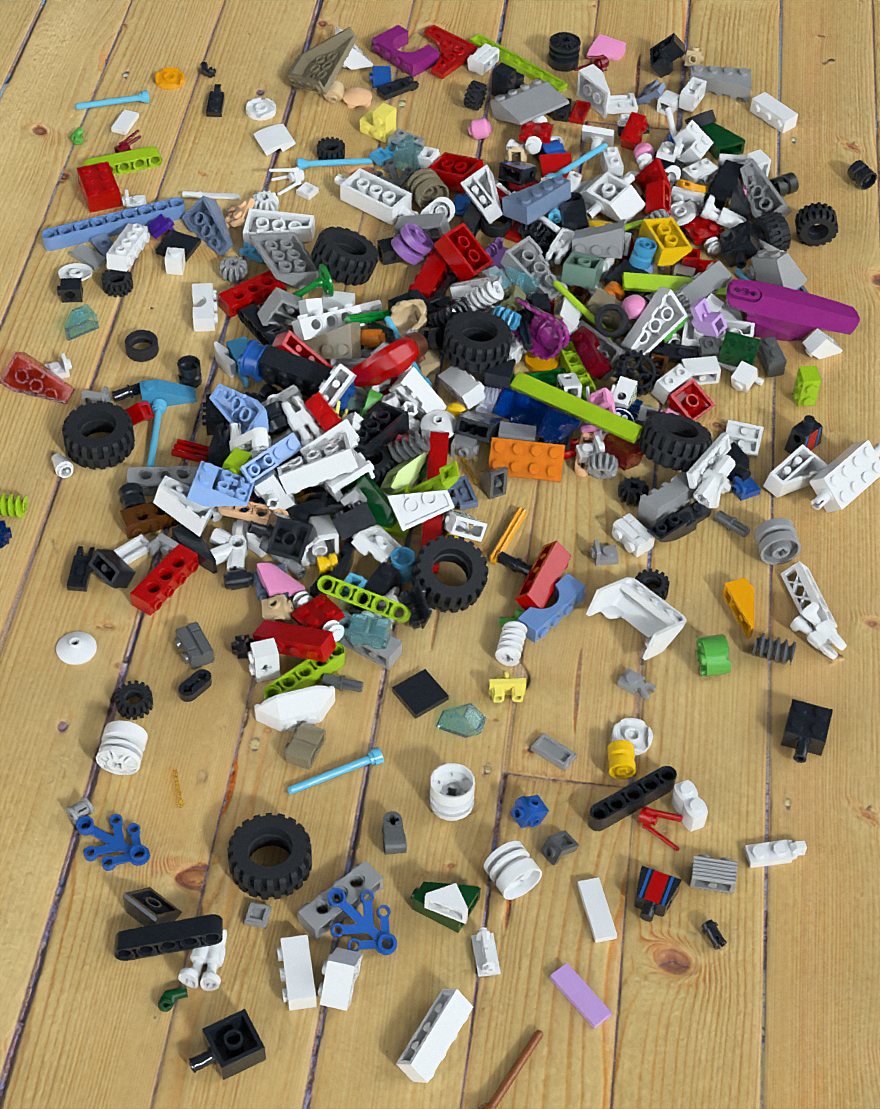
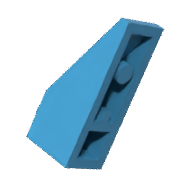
M246 336L226 342L229 358L235 361L236 372L245 389L249 387L250 376L242 377L240 375L238 359L246 349L248 343Z
M158 379L139 382L142 402L148 401L151 408L155 399L165 400L167 406L197 402L194 387Z

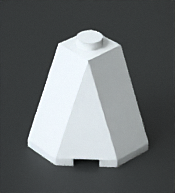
M330 515L310 517L309 523L313 525L301 565L303 567L315 565L316 556L328 557L330 553H336L337 560H339V535L331 521Z

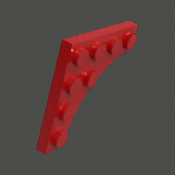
M432 25L424 31V36L435 43L440 51V59L431 68V74L440 79H444L466 63L468 57L480 48L436 25Z

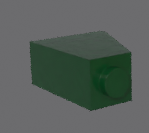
M716 123L700 127L714 142L708 151L715 160L719 159L720 154H743L745 139Z
M360 476L356 485L366 496V503L376 520V524L391 529L396 524L397 519L387 496L369 476Z
M423 881L420 888L416 887L411 895L412 910L459 933L464 923L424 908L426 893L451 884ZM457 884L467 905L469 917L480 899L481 888Z

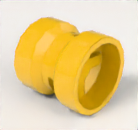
M330 553L328 557L316 556L319 575L326 574L329 570L332 572L338 565L336 553Z

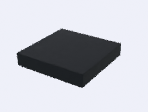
M171 230L156 248V254L165 257L167 247L182 248L185 252V262H187L201 244V239Z
M426 669L392 687V692L415 719L449 700V695Z

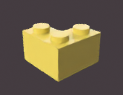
M382 103L376 110H370L360 119V132L384 143L396 131V108L388 104Z

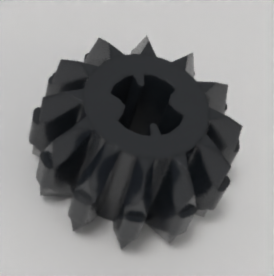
M537 220L529 225L521 223L518 230L520 233L519 237L525 239L530 236L538 244L546 232V226L542 225V221L539 222Z
M632 476L629 479L624 477V480L618 485L617 495L621 503L626 502L627 506L632 504L635 507L640 502V496L644 494L648 496L649 486L646 485L645 480L640 481L639 477L636 479Z

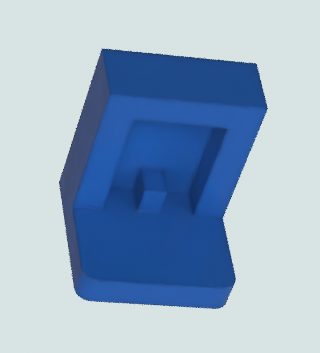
M456 194L453 202L455 216L463 217L472 202L468 195Z

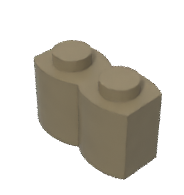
M302 722L299 728H295L292 736L293 740L286 744L284 755H286L287 763L310 770L317 754L324 745L326 730Z

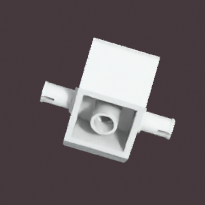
M605 172L596 176L578 192L582 195L585 203L591 206L587 210L589 220H592L594 216L601 212L617 222L625 219L626 224L645 207L644 201L633 186L630 185L635 180L632 174L628 172L620 179L609 172Z

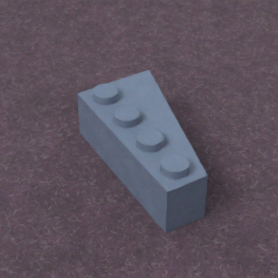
M556 176L502 198L503 215L529 225L571 198V181L562 176Z

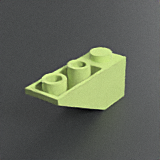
M424 452L422 455L417 454L414 458L410 457L409 460H404L387 472L380 488L389 495L405 485L412 488L419 477V472L425 464L429 452Z

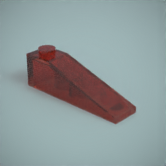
M15 352L0 379V383L13 392L62 404L68 403L75 388L25 352Z

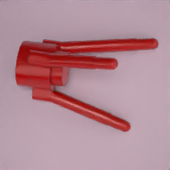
M643 806L638 818V822L643 823L642 828L650 831L667 845L679 851L680 848L652 828L651 825L656 826L659 817L681 822L683 816Z

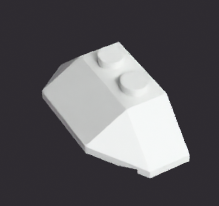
M315 685L275 695L262 703L254 705L256 721L280 732L295 730L296 727L299 728L302 722L310 725L320 723L335 703L334 686Z

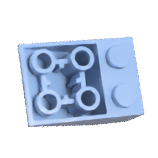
M201 460L186 500L204 507L247 506L255 481L249 484L246 477Z

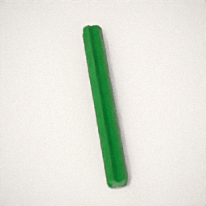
M388 309L348 314L347 317H344V321H346V324L351 322H360L361 324L371 321H383L385 317L391 316L392 312Z

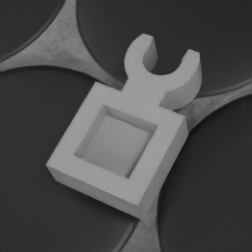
M629 668L617 683V686L633 695L639 692L647 700L650 698V693L646 690L654 693L656 688L652 683H645L644 676Z

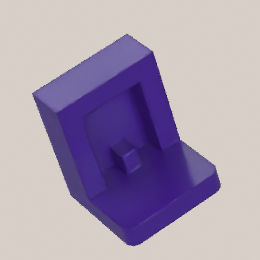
M160 214L147 225L155 239L168 229L176 231L173 227L175 224L171 218H166L163 214Z

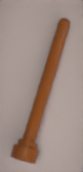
M541 1030L534 1032L490 1101L481 1105L479 1109L497 1108L542 1039L543 1032Z

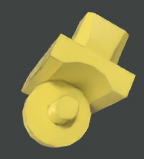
M504 671V677L489 679L488 693L489 696H492L494 703L504 701V695H512V701L514 702L523 701L526 691V678L509 677V671Z

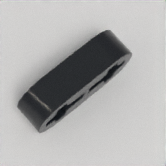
M200 669L181 683L178 688L180 699L184 702H191L206 691L212 684L211 673L206 669Z

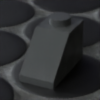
M506 466L494 467L480 472L479 485L489 500L506 494L508 468Z

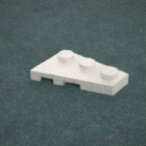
M447 490L387 496L402 531L455 508Z

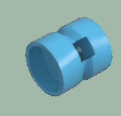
M644 237L636 239L634 250L629 260L630 264L638 269H648L657 248L656 243Z
M398 547L391 553V566L400 570L399 583H408L413 577L411 573L416 555L408 547Z

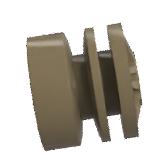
M430 168L416 171L407 182V191L412 193V198L422 210L438 197H449L448 187L440 180L437 173Z

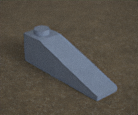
M203 195L182 216V219L191 232L206 242L220 256H223L233 246L223 212L216 200Z

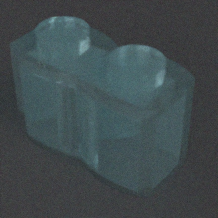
M353 614L347 632L348 642L355 646L368 645L374 649H386L392 633V621L382 617L372 618L365 614Z

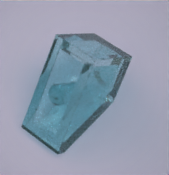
M506 266L505 271L510 284L516 283L524 291L526 301L528 298L531 299V294H536L541 280Z
M88 304L71 311L64 326L67 341L99 329L97 315Z
M472 703L443 710L436 727L467 738L479 735L483 731L487 718Z

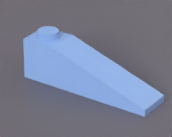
M222 384L217 385L209 399L230 424H241V435L257 427L267 428V432L269 431L267 411L258 400Z

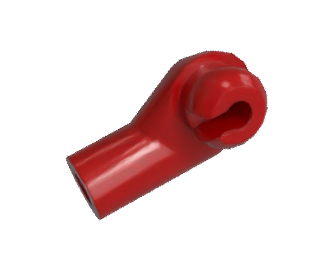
M572 439L570 450L564 451V460L577 456L575 451L576 445H579L577 439Z

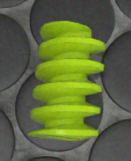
M2 493L0 498V515L2 514L3 517L10 516L11 518L17 516L18 519H22L28 508V496L25 495L23 500H21L19 494L16 496V499H14L13 494H10L7 499L6 493Z

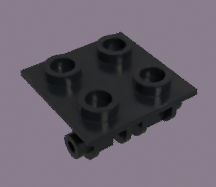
M416 579L409 593L407 590L400 592V600L410 610L409 625L413 629H417L421 624L423 629L432 614V608L424 597V586L420 585L419 580Z

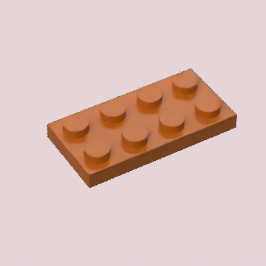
M492 437L488 469L506 466L508 468L507 477L561 482L565 445Z

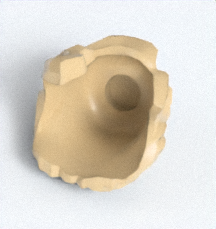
M421 299L403 300L397 302L391 308L392 314L390 317L401 337L410 328L412 331L414 329L419 331L428 321L426 305Z

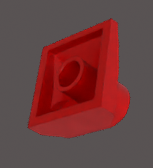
M694 378L667 397V405L671 410L679 412L684 417L693 419V421H696L715 406Z

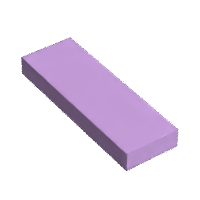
M568 963L550 975L549 979L593 1029L611 1017L612 1012Z

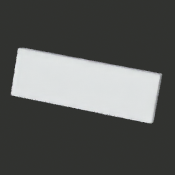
M599 877L578 881L577 886L595 943L617 939V932Z

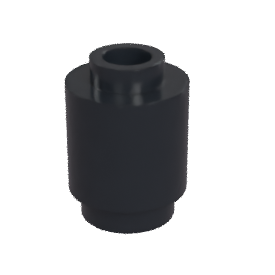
M246 568L228 571V574H223L226 590L231 589L232 591L250 587L249 583H253L251 571L247 572Z

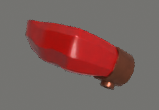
M413 332L374 353L350 370L357 375L354 379V386L380 385L390 377H396L404 373L414 362L416 364L421 363L426 359L424 355L428 351L426 338L419 332Z

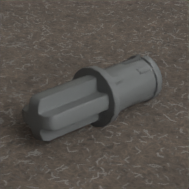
M721 510L714 517V521L727 527L728 531L732 530L742 537H747L750 532V528L737 521L736 517L732 518Z
M325 673L323 676V686H334V688L340 691L346 689L362 692L363 682L347 679L345 675L336 676Z

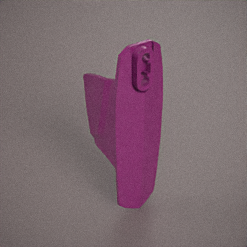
M733 279L727 285L726 301L730 307L747 313L746 322L755 323L753 337L767 338L774 336L776 340L791 342L802 340L817 328L850 335L860 322V317L854 307L807 292L743 279Z

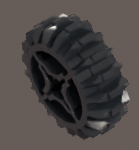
M466 297L451 300L428 313L426 316L427 323L432 327H446L447 322L454 315L460 312L465 313L467 310L472 311L471 304Z
M633 349L631 353L626 351L625 355L619 356L620 360H616L615 364L617 366L613 367V370L616 371L613 377L618 378L615 384L618 383L620 376H627L629 379L638 382L648 379L645 385L640 386L637 382L636 394L637 397H640L642 394L647 395L648 391H653L656 381L660 379V376L657 375L660 369L655 368L658 366V363H653L654 357H648L649 352L643 355V350H639L638 353L636 349ZM636 361L633 366L625 367L627 362Z

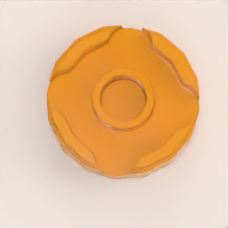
M165 67L162 69L163 71H157L155 74V84L162 89H177L185 83L184 72H180V69L175 67Z
M677 179L675 184L677 187L706 193L708 188L706 185Z
M527 351L525 355V366L530 371L554 370L559 366V354L553 359L549 358L547 361L534 357L533 352Z

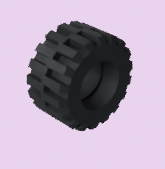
M817 202V204L810 203L809 206L805 205L804 209H800L799 213L796 214L795 226L797 237L800 242L803 241V244L818 247L819 245H826L827 242L830 243L832 238L836 237V233H838L836 212L828 204H821V202Z
M772 212L754 219L752 224L759 232L760 240L779 250H784V252L789 249L791 243L790 229L781 213Z
M382 445L367 452L354 448L357 453H361L365 460H369L374 466L373 473L375 478L373 480L380 488L387 472L394 468V459L390 454L389 447Z

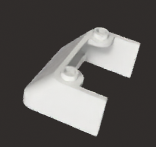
M626 577L597 589L586 613L587 616H592L601 612L608 619L622 617L647 636L648 639L645 642L647 649L642 657L644 660L662 653L686 623V617L638 580L631 577Z

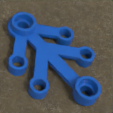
M114 814L109 819L115 837L95 827L93 819L89 816H82L77 820V831L81 835H92L107 843L97 847H86L84 849V857L87 861H94L99 855L122 851L125 854L115 857L105 856L102 859L103 869L111 871L115 868V865L130 862L133 865L141 866L150 859L149 849L141 844V830L138 824L132 823L127 827L128 836L132 838L133 846H130L124 841L122 831L123 819L119 814ZM114 820H120L118 823H113ZM133 829H137L134 833L130 832ZM89 852H94L91 856L87 855ZM106 862H112L110 865H105Z
M333 888L327 895L328 904L332 907H339L357 923L352 925L333 924L330 929L333 937L338 938L343 934L367 933L374 940L359 941L357 938H352L347 943V949L356 952L365 949H376L382 955H390L396 950L397 940L390 933L389 915L391 911L387 905H381L376 910V915L380 919V931L374 927L372 908L374 894L372 891L364 890L360 894V901L363 903V917L345 900L346 895L342 889ZM363 894H369L371 899L369 901L364 900ZM332 895H338L339 902H334ZM381 908L386 909V916L380 914ZM334 927H340L341 933L336 934L334 932ZM383 940L389 942L388 948L382 946ZM356 942L358 944V948L355 950L350 947V943Z

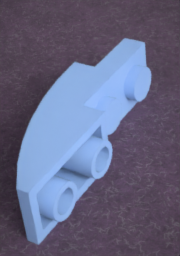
M291 433L241 466L240 470L249 484H251L300 451L303 447L294 433Z

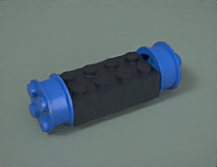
M256 339L248 341L244 353L238 359L240 375L242 377H253L256 382L264 380L266 383L280 386L284 390L295 385L301 394L309 398L319 392V386L324 380H328L333 369L270 344L264 346ZM354 381L339 399V413L347 409L348 401L355 395L356 387H354Z

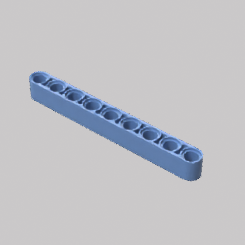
M175 197L48 228L42 232L44 248L48 251H54L90 242V238L106 233L108 237L119 235L128 223H138L142 226H147L160 214H163L166 218L170 217L172 221L179 220L185 214V203L182 198Z

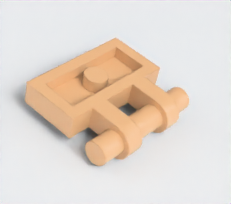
M252 197L241 200L237 205L232 204L228 208L227 216L224 217L228 228L231 226L235 228L246 222L249 208H253L255 204Z

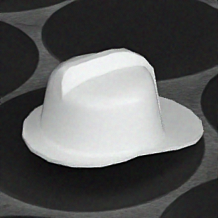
M438 197L425 207L420 215L445 213L449 222L454 217L455 206L449 198Z

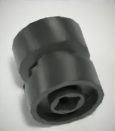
M792 172L770 179V182L782 197L798 190V179Z

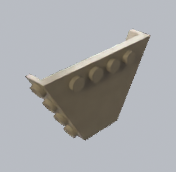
M351 27L298 55L287 73L291 85L326 95L357 40Z

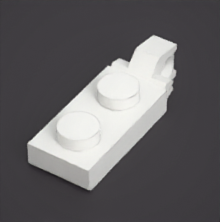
M780 840L745 845L744 850L750 868L791 863L792 860L797 859V856L805 855L807 846L805 841L792 842V840Z

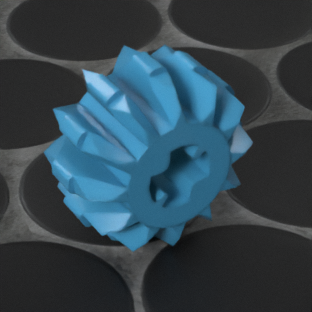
M500 305L496 306L492 312V315H497L500 319H503L511 330H516L520 324L521 315Z

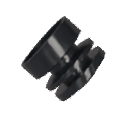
M559 32L552 35L549 40V66L561 72H569L577 68L580 56V38L569 32Z

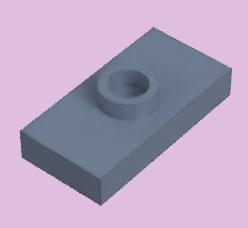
M106 233L90 238L91 244L107 261L106 253L114 243Z

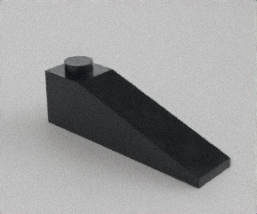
M381 401L375 403L368 409L365 420H362L360 429L356 431L360 441L357 442L358 446L355 449L367 452L395 441L398 434L404 435L409 430L408 411Z

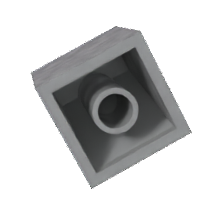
M763 249L751 258L758 282L779 285L795 290L807 282V278L788 252H780L779 250L767 251Z

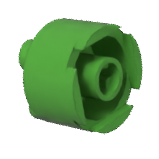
M718 634L696 638V659L701 661L702 664L700 665L701 677L731 673V660H728V653L730 651L726 636Z

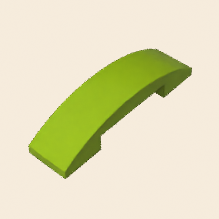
M454 461L439 468V475L412 488L405 485L391 492V495L448 490L460 477L458 464Z

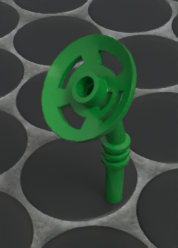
M320 264L318 278L292 294L302 298V296L318 287L322 288L328 297H333V283L327 267L324 264Z

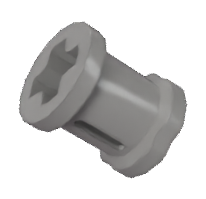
M85 796L75 805L65 808L69 818L75 824L80 817L94 812L92 804Z

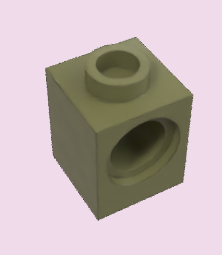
M516 283L503 290L504 297L500 300L502 307L514 312L524 309V306L519 304L516 298L520 297L525 300L526 294Z

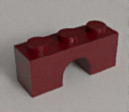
M581 325L570 336V340L587 373L601 380L613 368L608 358L598 351L597 347L600 346V343L595 333Z

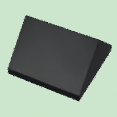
M584 199L559 205L563 227L572 231L590 227Z
M511 359L484 370L482 385L488 388L512 391L510 384L514 380L516 360Z
M151 887L126 892L123 895L126 913L144 927L175 921L182 913V911Z

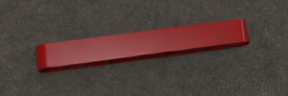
M431 431L427 480L439 475V468L447 465L449 432ZM443 513L423 522L421 548L429 540H436L438 536L442 535ZM439 563L432 567L433 573L439 574Z

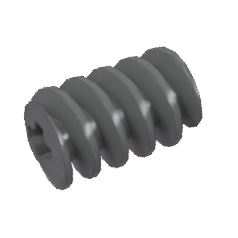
M423 429L421 430L422 435L417 431L414 432L415 438L408 434V440L405 437H401L402 443L398 439L395 440V446L391 442L388 443L390 454L395 461L402 463L404 460H409L410 457L414 458L417 454L422 455L424 452L430 451V441Z
M762 632L756 638L752 656L759 651V658H762L766 653L767 660L774 656L776 663L782 658L783 665L790 660L791 666L796 642L793 641L789 646L788 639H786L781 644L780 637L773 641L772 635L765 639V633Z

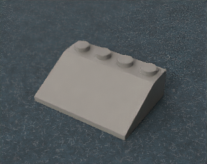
M535 79L530 84H523L518 89L509 90L505 95L496 96L490 103L494 119L522 125L569 104V100L548 82Z
M295 232L249 235V239L276 279L302 289L318 278V269Z

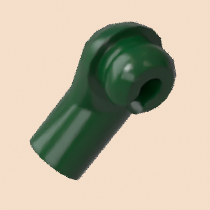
M186 986L166 990L159 999L158 1008L162 1012H168L178 999L187 998Z

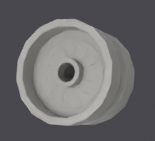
M787 518L767 520L754 531V539L760 557L766 564H784L797 557L801 551L802 546L794 524Z

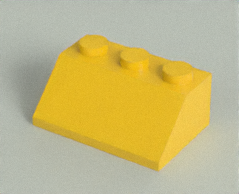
M673 217L643 219L638 236L651 239L656 243L657 248L653 260L657 266L673 265L692 251L693 247Z

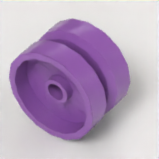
M406 223L401 228L400 233L396 234L391 240V245L396 253L412 265H419L424 259V255H427L434 248L431 238L421 228L412 223Z

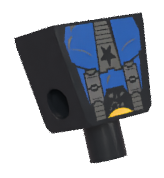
M520 160L500 162L498 178L521 186L535 181L537 167Z

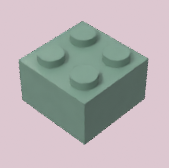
M572 251L564 262L561 282L569 286H581L586 290L594 289L602 277L605 259Z

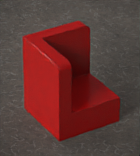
M148 401L136 403L125 409L132 419L133 426L154 418Z

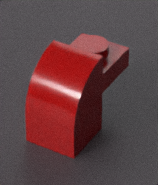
M693 248L691 252L683 257L682 265L696 268L695 275L699 272L701 274L704 273L710 263L717 262L715 260L700 259L701 249Z

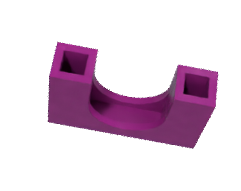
M396 25L372 38V51L412 77L433 67L439 60V50L429 44L414 52L397 50L408 44V30L400 25Z

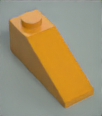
M746 577L724 583L722 596L747 638H751L754 629L755 591L753 585L749 584Z

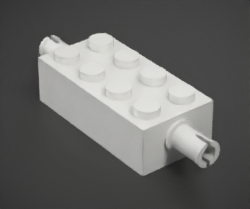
M361 168L348 178L341 174L335 177L334 183L340 185V200L390 225L396 223L399 216L418 215V212L411 210L412 193Z
M869 440L852 444L809 482L817 494V497L811 500V505L816 502L812 507L815 510H820L823 506L827 513L842 510L879 478L880 443H877L874 447H872Z

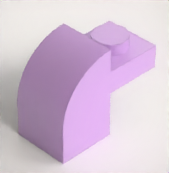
M700 297L690 307L694 316L691 323L700 333L706 336L718 337L728 327L722 312H711L705 297Z

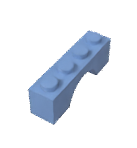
M566 574L555 584L554 597L557 601L556 604L545 609L530 607L518 618L517 622L524 624L528 629L526 637L534 643L540 638H544L548 630L556 627L565 615H569L577 604H581L584 601L586 585L571 575Z

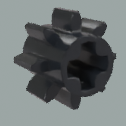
M249 634L235 636L236 641L231 643L232 653L238 659H247L248 652L251 651L250 643L255 641L249 638Z

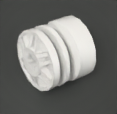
M118 720L108 723L104 729L102 742L96 756L97 763L101 768L114 774L132 775L136 773L140 768L143 758L142 753L148 740L146 731L139 725L129 721Z
M447 763L433 771L430 777V808L439 818L457 821L471 813L474 806L475 777L471 770L464 765Z
M511 841L500 846L488 856L484 863V870L491 880L496 882V887L507 900H512L526 894L542 877V871L535 861L529 858L530 854L520 841Z

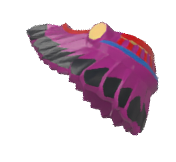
M517 297L516 301L535 314L529 325L533 349H528V351L533 352L534 357H539L541 360L553 359L560 351L566 348L570 339L569 330L563 322V317L558 314L552 315L542 311L524 299ZM518 326L516 330H511V332L514 333V337L519 338V342L522 343Z

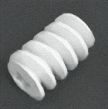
M489 281L486 285L483 284L481 288H476V291L473 290L470 294H466L465 297L470 302L472 311L485 309L487 306H491L498 300L503 299L504 291L498 281L493 283Z
M510 621L503 625L495 653L496 659L505 666H516L519 664L523 650L522 646L528 631L524 624Z

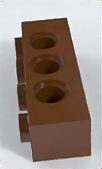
M154 501L120 510L121 521L128 539L141 534L144 535L174 527L181 523L154 504Z

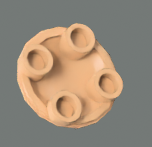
M353 87L344 91L342 99L347 103V107L351 109L356 106L368 107L371 105L372 94L365 88Z

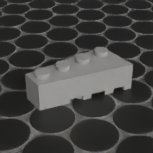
M701 65L690 66L688 82L692 77L707 81L705 93L711 91L717 96L725 94L731 96V99L736 100L738 97L743 98L744 102H749L752 89L751 69Z
M687 472L676 475L669 484L664 482L659 490L652 489L649 492L650 495L644 494L640 496L637 520L646 529L672 512L677 514L694 500L693 494L697 488L691 489L689 487Z

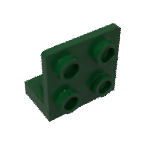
M726 331L722 346L719 349L718 362L738 367L741 361L753 365L760 339Z

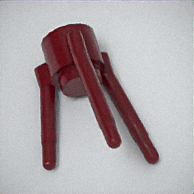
M604 54L588 56L586 59H595V61L574 69V71H578L594 64L604 72L607 71L609 60Z
M136 130L120 142L119 145L115 146V153L131 150L130 145L141 138V135L132 139L139 133V130Z

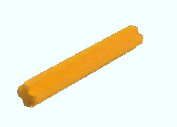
M518 507L489 556L490 563L498 564L499 555L502 551L505 552L526 516L527 511L525 508Z

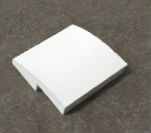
M284 124L269 126L253 134L266 156L278 149L284 152L296 144Z
M728 420L725 433H728L730 443L735 442L747 455L758 456L764 427Z

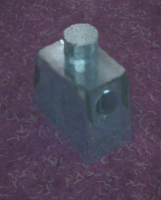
M405 136L396 145L393 160L397 168L405 171L406 167L411 166L414 168L415 173L421 169L417 157L423 150V146L415 143L413 136Z

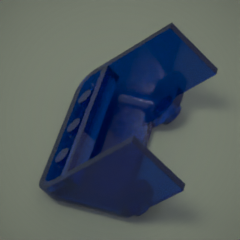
M502 386L491 411L495 415L508 419L510 423L536 426V435L545 438L544 441L550 444L560 443L578 429L582 422L565 412Z

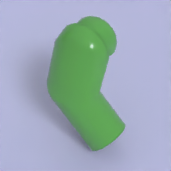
M78 127L70 136L75 145L83 143V136H80L84 133V129Z
M517 609L515 615L511 618L499 617V626L503 627L505 623L510 621L517 622L518 618L525 611Z

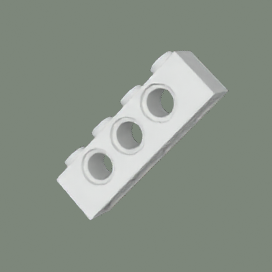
M350 303L342 305L343 309L338 310V307L327 309L328 313L324 314L323 310L313 312L311 317H308L307 314L297 316L298 320L291 321L294 334L304 341L346 325V321H343L341 316L347 317L348 314L362 313L360 305L353 306Z

